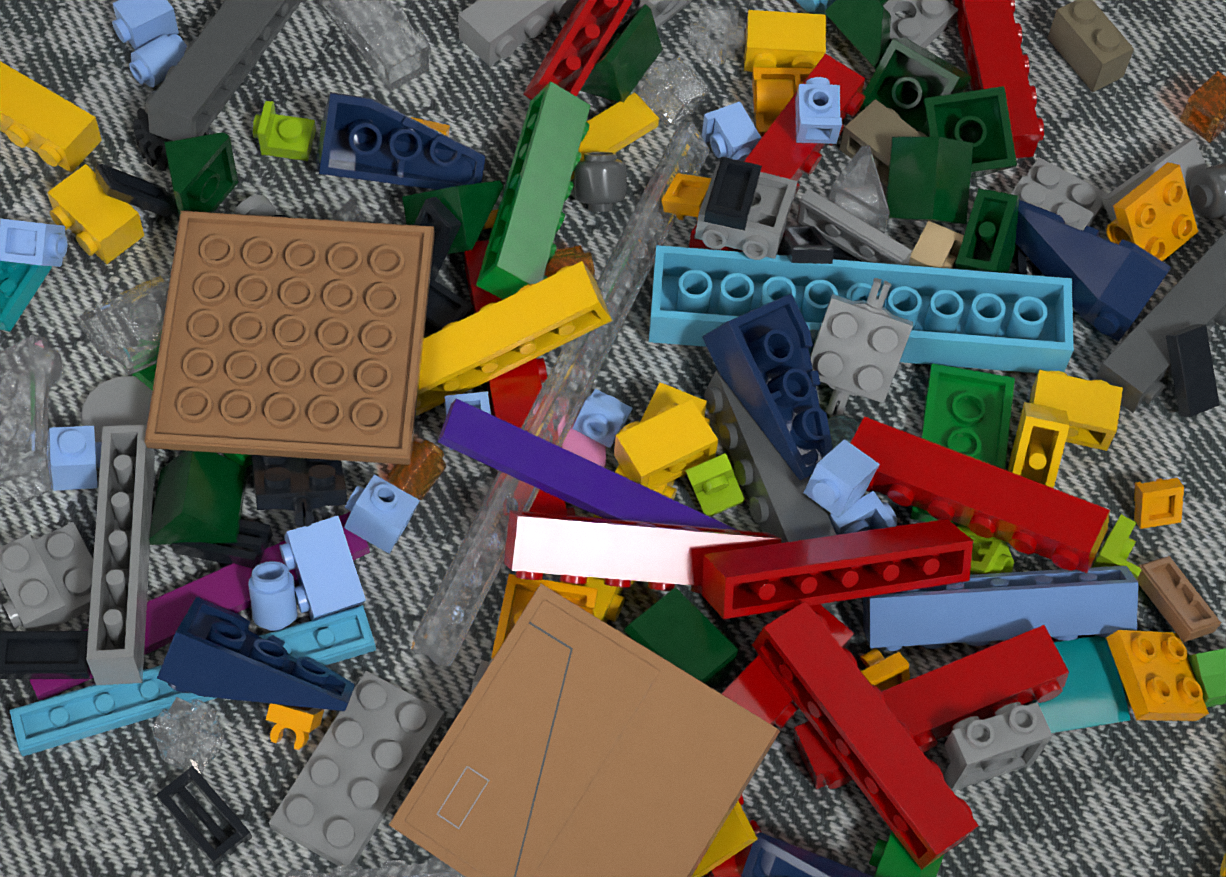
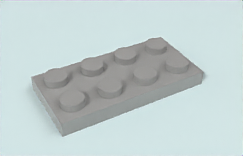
M365 671L353 690L346 710L338 713L269 821L270 829L350 872L445 719L444 711Z

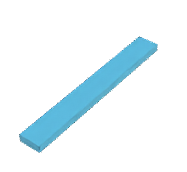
M363 605L260 636L267 640L268 637L274 635L285 642L283 647L291 656L296 659L299 657H310L324 666L376 651V645ZM162 665L143 670V683L95 684L11 709L10 714L19 752L23 757L216 698L198 696L193 693H182L172 689L167 682L157 679Z

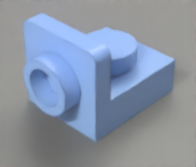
M0 219V261L61 267L68 246L64 225Z
M595 388L592 395L588 396L572 429L611 448L615 441V435L623 428L633 408Z
M874 491L859 498L839 518L832 513L829 516L836 535L868 531L870 528L874 530L897 526V518L893 509L888 503L881 502Z

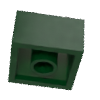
M893 38L863 92L865 100L859 110L862 112L876 99L886 108L893 109L903 121L916 131H920L929 137L924 98L962 93L971 76L907 38Z

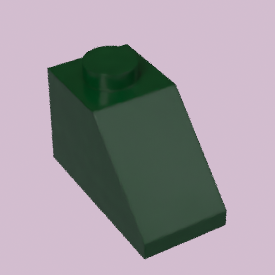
M889 0L834 1L824 13L876 69L890 41L891 15L884 8V5Z
M978 188L956 260L958 269L1008 273L1015 250L1019 209L1018 195Z

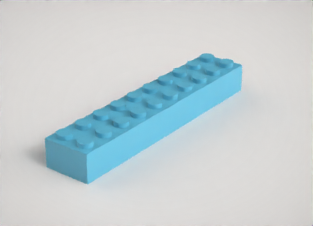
M656 245L648 342L707 347L702 338L705 334L727 321L792 293L811 332L814 345L832 294L851 301H867L874 282L873 280L878 278L882 280L877 296L880 293L884 280L891 284L883 307L891 314L913 322V328L900 362L1038 373L1039 370L1065 372L1074 351L1072 278L833 259V264L791 263L785 255H776L775 259L765 257L760 260H754L747 257L744 252ZM813 346L809 348V353H810V354H811V351H812Z

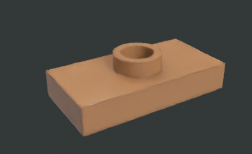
M1170 556L1138 565L1141 568L1137 578L1138 584L1183 642L1213 633L1220 626V620Z

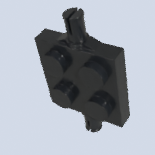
M251 455L257 510L283 509L294 511L295 523L303 527V517H305L306 527H308L314 521L312 509L323 506L347 505L346 484L341 460Z

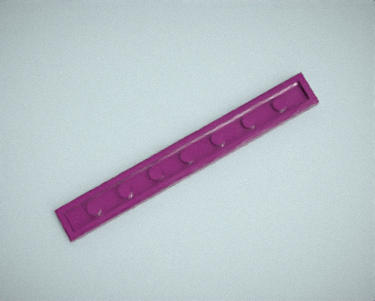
M350 511L339 516L352 559L356 560L369 554L370 548L366 540L344 528L351 513ZM286 541L265 549L260 564L270 561L284 564L279 545L285 544ZM233 563L148 601L144 655L172 642L176 630L196 597L234 613L251 607L248 582L252 576L253 569ZM295 569L289 570L294 577V586L296 587L299 585ZM90 679L29 680L38 700L41 701Z

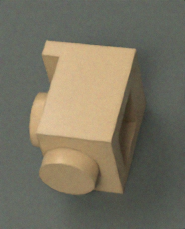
M928 220L911 253L909 265L953 269L964 235Z

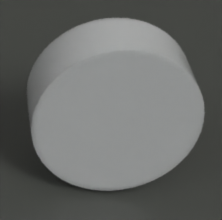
M253 195L244 199L237 206L234 214L276 215V209L266 196Z

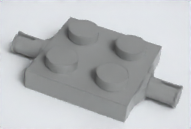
M874 278L867 301H851L832 294L810 358L813 371H818L820 382L826 383L834 389L825 411L833 415L839 400L835 417L843 416L850 395L863 396L884 403L913 328L912 321L895 316L883 307L891 284L885 280L877 296L882 279Z

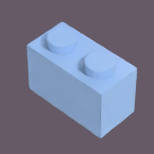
M339 516L312 523L308 527L303 526L286 532L284 536L286 543L279 545L283 562L287 566L288 571L295 569L300 585L295 587V595L301 613L308 611L310 619L315 620L362 605L366 601Z

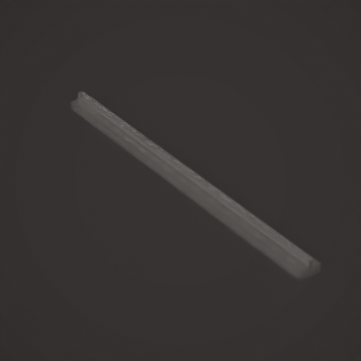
M692 121L678 124L597 281L612 321L564 344L521 429L559 447L562 446L655 261L656 245H663L676 219L675 214L664 212L661 201L677 173L698 176L710 152L709 147ZM501 471L498 472L413 636L410 649L414 654L428 655L437 666L452 665L504 562L510 510L529 512L540 489Z

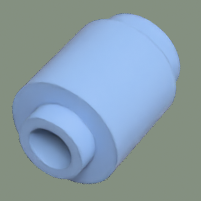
M173 33L170 36L164 34L131 53L132 62L129 63L133 77L140 84L145 83L149 87L165 81L169 68L173 65L176 66L184 56L187 45L180 36Z
M270 561L257 565L253 569L252 576L248 582L253 621L256 625L267 630L277 631L284 629L293 623L298 615L294 577L288 571L287 566L280 562Z

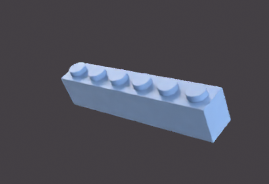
M1127 566L1090 568L1088 573L1077 569L1073 571L1061 569L970 575V580L965 582L863 597V631L870 648H877L882 651H897L902 646L914 645L937 649L944 647L947 643L963 642L972 646H983L989 644L990 641L1008 640L1042 625H1045L1050 636L1057 640L1069 641L1078 638V635L1094 634L1106 638L1117 630L1137 631L1138 581Z

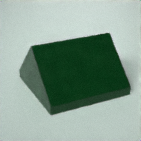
M646 4L617 27L580 91L618 102H625L663 50L652 11Z
M1004 86L924 98L929 137H943L973 143L970 179L1017 166Z
M221 132L164 142L179 216L181 211L214 212L239 183L230 136Z
M892 137L885 218L967 224L973 143L943 137Z
M492 181L402 196L406 224L414 225L425 200L437 197L462 223L448 254L472 250L504 185L500 181Z
M183 451L160 471L149 534L150 545H167L179 542L237 543L248 474L246 467L216 452Z
M676 587L632 621L624 630L634 641L709 687L725 682L729 677L738 649Z

